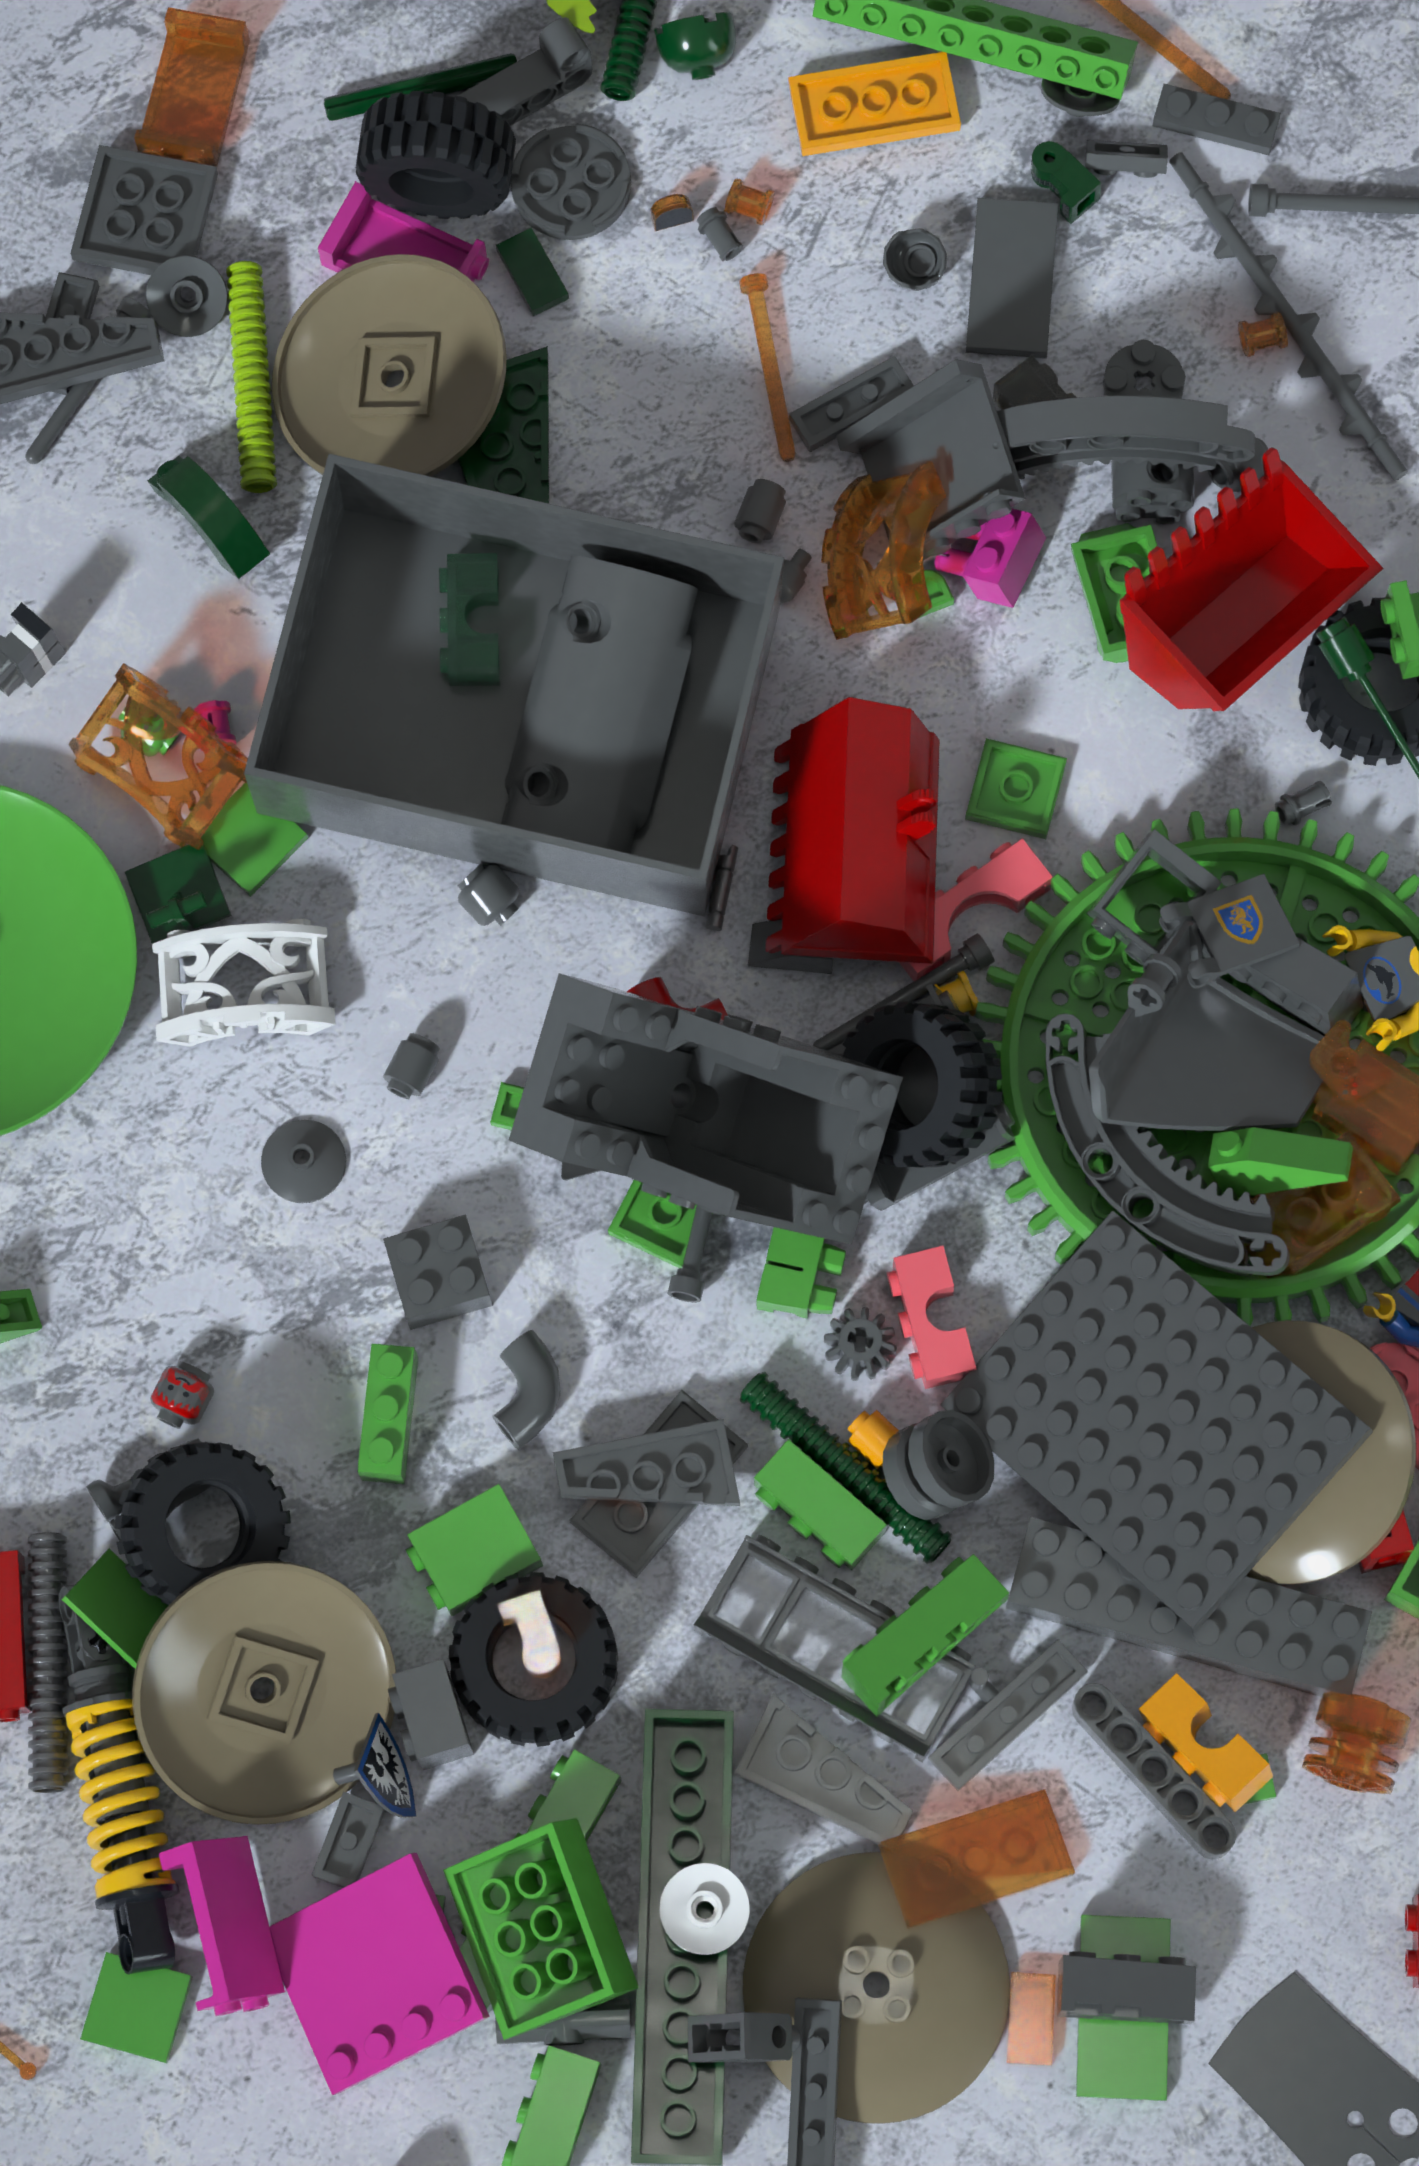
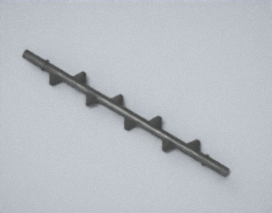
M1180 152L1174 155L1169 160V163L1190 191L1189 196L1192 199L1195 198L1221 235L1213 252L1217 259L1236 257L1262 293L1254 308L1257 315H1277L1304 352L1305 357L1297 373L1301 378L1321 376L1347 413L1339 428L1342 435H1362L1368 443L1367 448L1374 451L1394 481L1405 476L1408 471L1386 441L1387 436L1381 434L1354 396L1362 382L1361 376L1359 374L1340 375L1312 336L1320 317L1316 312L1296 314L1270 277L1278 261L1275 255H1255L1228 218L1236 201L1232 194L1213 196L1208 189V183L1201 180L1184 154Z

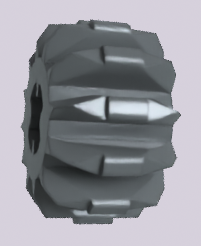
M868 1307L862 1308L861 1318L855 1319L854 1313L850 1308L844 1311L846 1324L839 1319L833 1318L830 1326L836 1333L824 1335V1343L833 1346L825 1352L826 1360L834 1361L840 1359L835 1367V1372L839 1375L844 1373L848 1367H851V1380L858 1381L860 1369H865L870 1380L875 1379L876 1369L874 1364L881 1369L887 1370L890 1367V1361L884 1355L896 1354L897 1346L887 1342L895 1336V1330L893 1327L880 1329L885 1322V1316L881 1313L873 1321L868 1320ZM856 1336L866 1337V1344L871 1347L864 1346V1352L855 1351L854 1344L849 1341L852 1340L855 1343Z

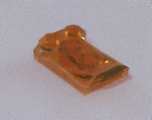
M1349 1130L1335 1139L1350 1142L1353 1146L1348 1181L1264 1193L1275 1212L1272 1234L1277 1235L1285 1242L1290 1253L1289 1264L1285 1270L1277 1275L1266 1276L1267 1278L1279 1275H1296L1371 1222L1384 1219L1391 1208L1401 1202L1400 1196ZM1258 1194L1254 1198H1252L1254 1204H1256L1261 1194ZM1244 1243L1248 1254L1251 1257L1263 1258L1266 1266H1271L1274 1258L1281 1257V1253L1274 1249L1273 1244H1267V1248L1263 1252H1253L1250 1249L1251 1244Z

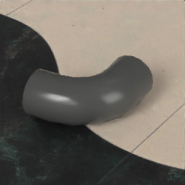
M533 1330L518 1337L500 1355V1358L513 1372L517 1380L518 1389L511 1402L494 1414L493 1419L509 1442L518 1450L536 1437L552 1419L560 1396L558 1367L546 1345Z

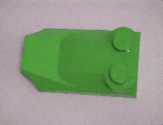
M1129 523L1083 533L1078 542L1071 544L1072 555L1097 638V650L1102 656L1103 661L1113 663L1128 661L1120 599L1126 595L1124 576L1133 566L1139 568L1143 579L1150 574L1148 554L1158 546L1151 525L1137 528Z

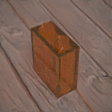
M1363 1039L1356 1050L1351 1047L1345 1050L1343 1054L1347 1055L1349 1060H1346V1065H1340L1337 1062L1335 1068L1340 1072L1332 1084L1325 1080L1320 1085L1317 1096L1312 1102L1316 1105L1312 1119L1398 1175L1419 1145V1076ZM1351 1067L1359 1069L1360 1074L1357 1078H1351L1348 1075V1070ZM1348 1083V1087H1344L1343 1084ZM1357 1084V1088H1353L1352 1085ZM1346 1091L1347 1096H1343L1342 1093ZM1353 1092L1357 1094L1356 1097H1352Z

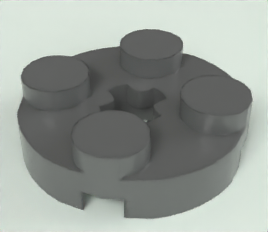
M1138 340L1133 345L1126 346L1116 352L1109 360L1103 380L1104 396H1151L1182 399L1186 378L1185 372L1179 360L1170 351L1159 345H1154L1149 340ZM1147 376L1151 378V385L1154 388L1149 390L1144 387L1140 391L1135 388L1137 384L1136 377Z

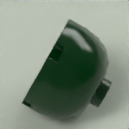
M730 12L715 13L717 20L709 22V18H704V15H698L662 24V28H655L654 33L661 58L668 67L678 73H691L692 80H701L715 76L714 68L725 64L734 52L736 30L733 14Z

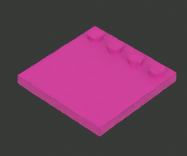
M410 1853L269 1926L282 1981L332 2095L339 2094L490 2017L417 1853Z

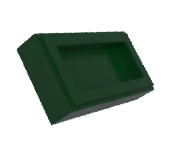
M532 227L496 244V251L532 316L569 299V294Z

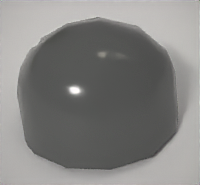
M917 228L898 231L884 247L883 265L892 281L904 289L919 291L930 288L938 283L946 271L947 253L941 240L927 230Z

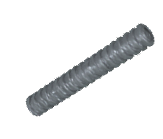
M55 1532L35 1533L28 1537V1544L32 1545V1549L28 1551V1557L32 1559V1563L28 1564V1571L32 1572V1576L28 1578V1584L32 1586V1590L28 1591V1598L32 1599V1603L28 1605V1611L32 1613V1617L28 1618V1625L32 1626V1631L28 1632V1638L32 1640V1644L28 1646V1652L32 1653V1658L28 1659V1666L32 1667V1672L28 1673V1679L32 1680V1685L28 1687V1693L32 1694V1699L28 1700V1707L32 1708V1713L28 1714V1720L32 1721V1726L28 1728V1734L32 1735V1740L28 1742V1748L32 1749V1754L28 1756V1761L33 1764V1768L28 1769V1775L33 1776V1781L28 1783V1789L37 1793L62 1792L68 1788V1782L64 1781L63 1777L68 1774V1768L63 1767V1762L68 1760V1754L63 1753V1748L68 1746V1741L63 1739V1734H67L68 1727L63 1726V1721L66 1718L62 1710L63 1707L68 1705V1700L63 1698V1693L68 1691V1686L63 1684V1680L68 1677L67 1672L63 1671V1666L67 1665V1658L63 1657V1653L67 1651V1645L63 1644L66 1632L63 1630L64 1622L59 1610V1593L63 1585L67 1583V1577L63 1576V1571L67 1570V1564L63 1562V1558L67 1556V1550L63 1549V1544L67 1543V1537Z

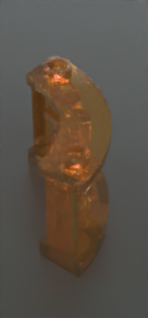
M932 461L923 462L912 473L873 481L870 474L857 477L842 492L834 505L833 510L837 513L832 528L825 530L821 563L827 564L828 586L822 588L827 615L836 640L847 638L854 633L898 624H910L932 608L924 576V541L932 515L946 498L941 479ZM884 520L890 530L889 546L874 570L872 565L863 558V551L866 541L875 533ZM882 593L896 601L898 610L889 612ZM873 605L878 614L870 616L868 609Z
M123 663L115 674L117 680L77 737H73L68 745L76 756L74 761L89 774L95 775L97 772L138 801L164 827L163 834L171 842L180 847H184L187 843L200 850L204 844L201 837L240 782L244 781L247 783L244 771L248 758L233 742L228 741L227 743L218 738L219 736L214 732L216 727L192 707L188 706L185 712H183L177 706L178 702L174 699H168L167 694L169 691ZM126 694L129 695L124 720L112 718V714ZM155 715H159L164 721V726L159 732H152L142 728V724L153 726L152 719ZM105 724L124 730V738L111 736L102 740L111 742L115 747V752L110 757L100 753L91 746ZM180 732L184 733L186 738L182 746V763L189 778L171 782L153 781L145 761L142 738L160 741L171 739ZM198 749H201L205 754L203 762L196 763L197 767L202 770L200 773L193 759V755ZM129 762L132 774L123 769L121 766ZM196 790L200 796V800L197 802V804L195 794L193 793V791ZM160 796H171L169 804ZM185 803L188 805L189 811H191L186 819L181 815V808Z

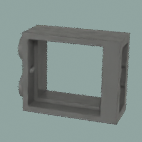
M1156 830L1151 831L1145 836L1086 913L1094 919L1091 925L1099 933L1108 939H1112L1115 936L1127 945L1124 951L1141 965H1144V962L1151 954H1164L1179 931L1178 929L1170 933L1165 932L1153 947L1106 910L1107 906L1144 858L1148 855L1195 892L1190 900L1215 892L1222 883Z

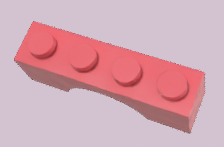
M1023 838L1013 845L1010 842H1006L998 847L990 855L991 861L978 869L976 866H972L964 871L956 880L958 884L946 893L943 890L935 892L933 964L899 962L913 981L918 980L951 959V945L948 932L955 919L968 908L980 904H997L1019 913L1030 901H1036L1051 890L1050 884L1053 876Z

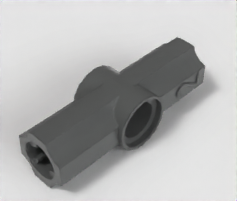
M611 1999L507 2040L503 2039L495 2017L497 2044L544 2042L546 2046L584 2044V2040H624L625 2038H631L630 1999Z

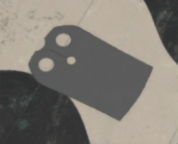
M1295 1972L1245 2014L1208 2063L1265 2121L1304 2166H1347L1349 2159L1359 2153L1370 2156L1375 2162V2166H1400V2163L1407 2159H1418L1419 2083L1351 2026ZM1397 2109H1408L1416 2116L1418 2125L1417 2130L1412 2136L1400 2138L1390 2130L1389 2118ZM1352 2111H1358L1364 2117V2122L1359 2128H1353L1347 2122V2116Z

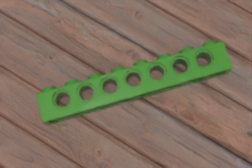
M815 0L812 17L1120 100L1131 75L1138 42L984 0Z

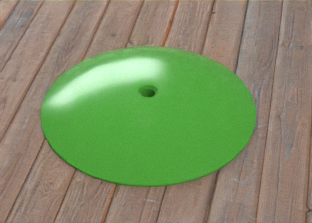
M0 785V1136L29 1125L56 1109L80 1089L106 1058L122 1029L130 1008L137 971V937L133 914L122 883L104 852L88 833L71 818L50 804L27 793Z

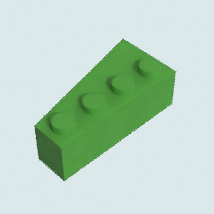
M974 1554L965 1561L961 1557L956 1558L942 1571L943 1580L932 1589L928 1586L921 1589L908 1602L911 1607L898 1618L896 1615L891 1616L876 1630L875 1633L877 1635L864 1646L862 1644L857 1646L842 1661L841 1678L876 1717L1007 1601L1009 1596L1007 1589Z

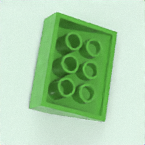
M577 1818L548 1823L443 1870L504 2040L594 2007L639 1988Z

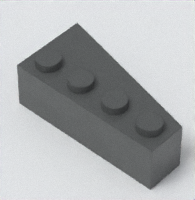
M1200 936L1202 942V959L1211 958ZM1298 937L1297 939L1300 942L1298 948L1229 973L1233 978L1248 985L1306 1027L1336 1043L1363 1008L1357 972Z

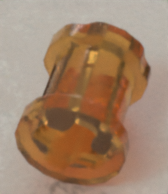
M736 178L730 188L724 212L729 215L736 212L756 219L758 225L763 226L772 207L774 191L770 189L766 192L743 185V181Z
M1280 312L1272 313L1269 319L1249 324L1247 321L1238 322L1240 343L1247 357L1254 356L1255 351L1273 346H1278L1282 349L1288 346L1286 326Z

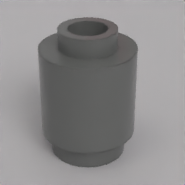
M756 479L754 485L748 487L734 522L735 527L739 530V535L743 539L752 543H762V540H771L773 538L786 504L784 499L786 491L782 486L767 479Z
M410 1033L407 1040L400 1042L383 1075V1078L389 1083L387 1089L404 1099H410L411 1095L421 1096L439 1061L437 1054L440 1048L431 1040L421 1035Z

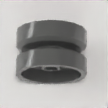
M954 1410L939 1411L924 1418L919 1423L899 1430L889 1438L883 1451V1472L893 1497L910 1515L923 1520L938 1519L953 1512L958 1507H964L979 1500L989 1492L994 1480V1457L990 1444L982 1430L968 1416Z

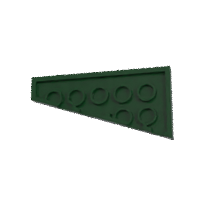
M548 346L507 359L504 387L493 417L477 441L458 459L467 485L549 504Z

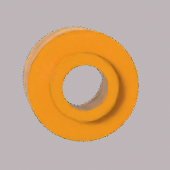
M878 1410L871 1415L863 1411L847 1429L852 1433L848 1442L879 1470L883 1468V1451L889 1438L899 1430Z

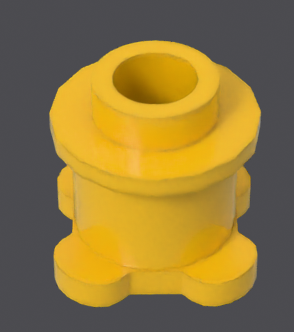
M964 971L957 973L958 978L956 981L941 987L937 984L934 985L942 993L948 991L951 994L959 1011L963 1013L969 1011L971 1016H975L978 999Z

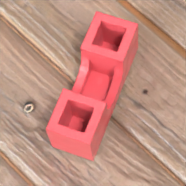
M944 1246L894 1257L893 1271L887 1272V1278L892 1297H901L904 1312L898 1313V1320L903 1338L911 1337L915 1353L908 1354L914 1379L922 1378L925 1389L961 1381L970 1371L977 1369L966 1327L952 1331H943L934 1327L926 1315V1310L931 1303L941 1298L953 1296L954 1283Z

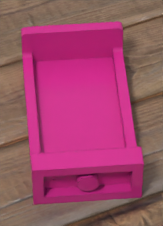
M356 181L318 246L321 265L337 273L371 258L405 254L429 257L456 268L474 282L475 279H482L489 265L484 241L476 239L472 245L376 201L366 192L364 186Z
M248 1836L192 1841L159 1853L163 1871L184 1869L213 1990L211 1997L195 2002L197 2011L214 2009L215 2016H222L242 2009L243 2012H249L269 2006L268 1998L284 1993L285 1990Z

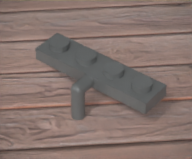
M1059 1639L1000 1692L988 1681L989 1675L984 1668L974 1669L970 1677V1687L986 1705L936 1749L928 1759L950 1784L959 1791L1087 1675L1088 1671Z

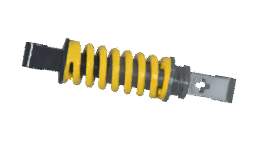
M74 1585L63 1586L59 1593V1610L65 1626L68 1654L73 1673L68 1676L69 1687L74 1688V1696L76 1697L75 1702L65 1706L62 1710L66 1718L67 1727L72 1733L71 1751L75 1756L83 1758L76 1764L74 1769L79 1779L87 1781L80 1787L79 1797L83 1802L91 1804L82 1815L83 1821L89 1826L96 1827L89 1832L86 1838L90 1848L99 1851L92 1857L91 1867L95 1872L106 1874L97 1879L94 1886L97 1898L95 1906L99 1910L114 1911L119 1941V1959L122 1969L126 1974L171 1968L175 1961V1946L169 1929L165 1899L179 1894L180 1890L179 1885L172 1879L171 1870L158 1873L159 1878L154 1877V1871L162 1870L159 1857L151 1858L149 1848L166 1845L168 1843V1835L164 1832L147 1835L145 1825L163 1821L164 1812L160 1809L149 1810L148 1801L157 1799L160 1796V1789L157 1786L145 1787L144 1778L154 1775L156 1771L150 1762L141 1764L140 1755L145 1754L136 1735L132 1691L128 1687L127 1680L130 1676L129 1665L123 1664L122 1656L61 1600Z

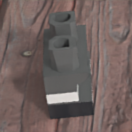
M22 602L10 614L16 626L6 637L0 635V690L8 697L23 681L32 688L66 654L53 629Z

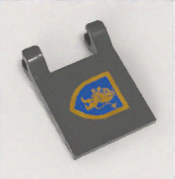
M1265 874L1188 902L1170 903L1160 909L1161 917L1159 918V923L1164 932L1170 933L1178 930L1185 920L1195 922L1198 932L1211 958L1195 960L1188 965L1189 973L1187 974V979L1192 988L1195 989L1206 986L1222 975L1296 949L1300 945Z

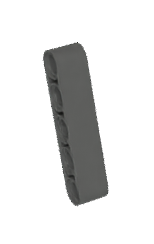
M1090 1683L1081 1687L1076 1693L1072 1704L1073 1716L1081 1727L1201 1856L1211 1860L1220 1859L1225 1856L1236 1840V1831L1232 1822L1108 1688L1098 1683ZM1088 1695L1098 1696L1104 1703L1105 1711L1099 1716H1089L1081 1708V1700ZM1122 1727L1130 1730L1135 1738L1134 1746L1129 1749L1116 1747L1111 1739L1113 1730ZM1150 1760L1158 1761L1165 1769V1778L1160 1782L1148 1781L1142 1774L1141 1768L1143 1763ZM1179 1793L1190 1795L1195 1801V1812L1191 1815L1177 1813L1172 1805L1173 1796ZM1209 1826H1216L1222 1829L1226 1835L1225 1846L1218 1849L1210 1848L1203 1840V1830Z

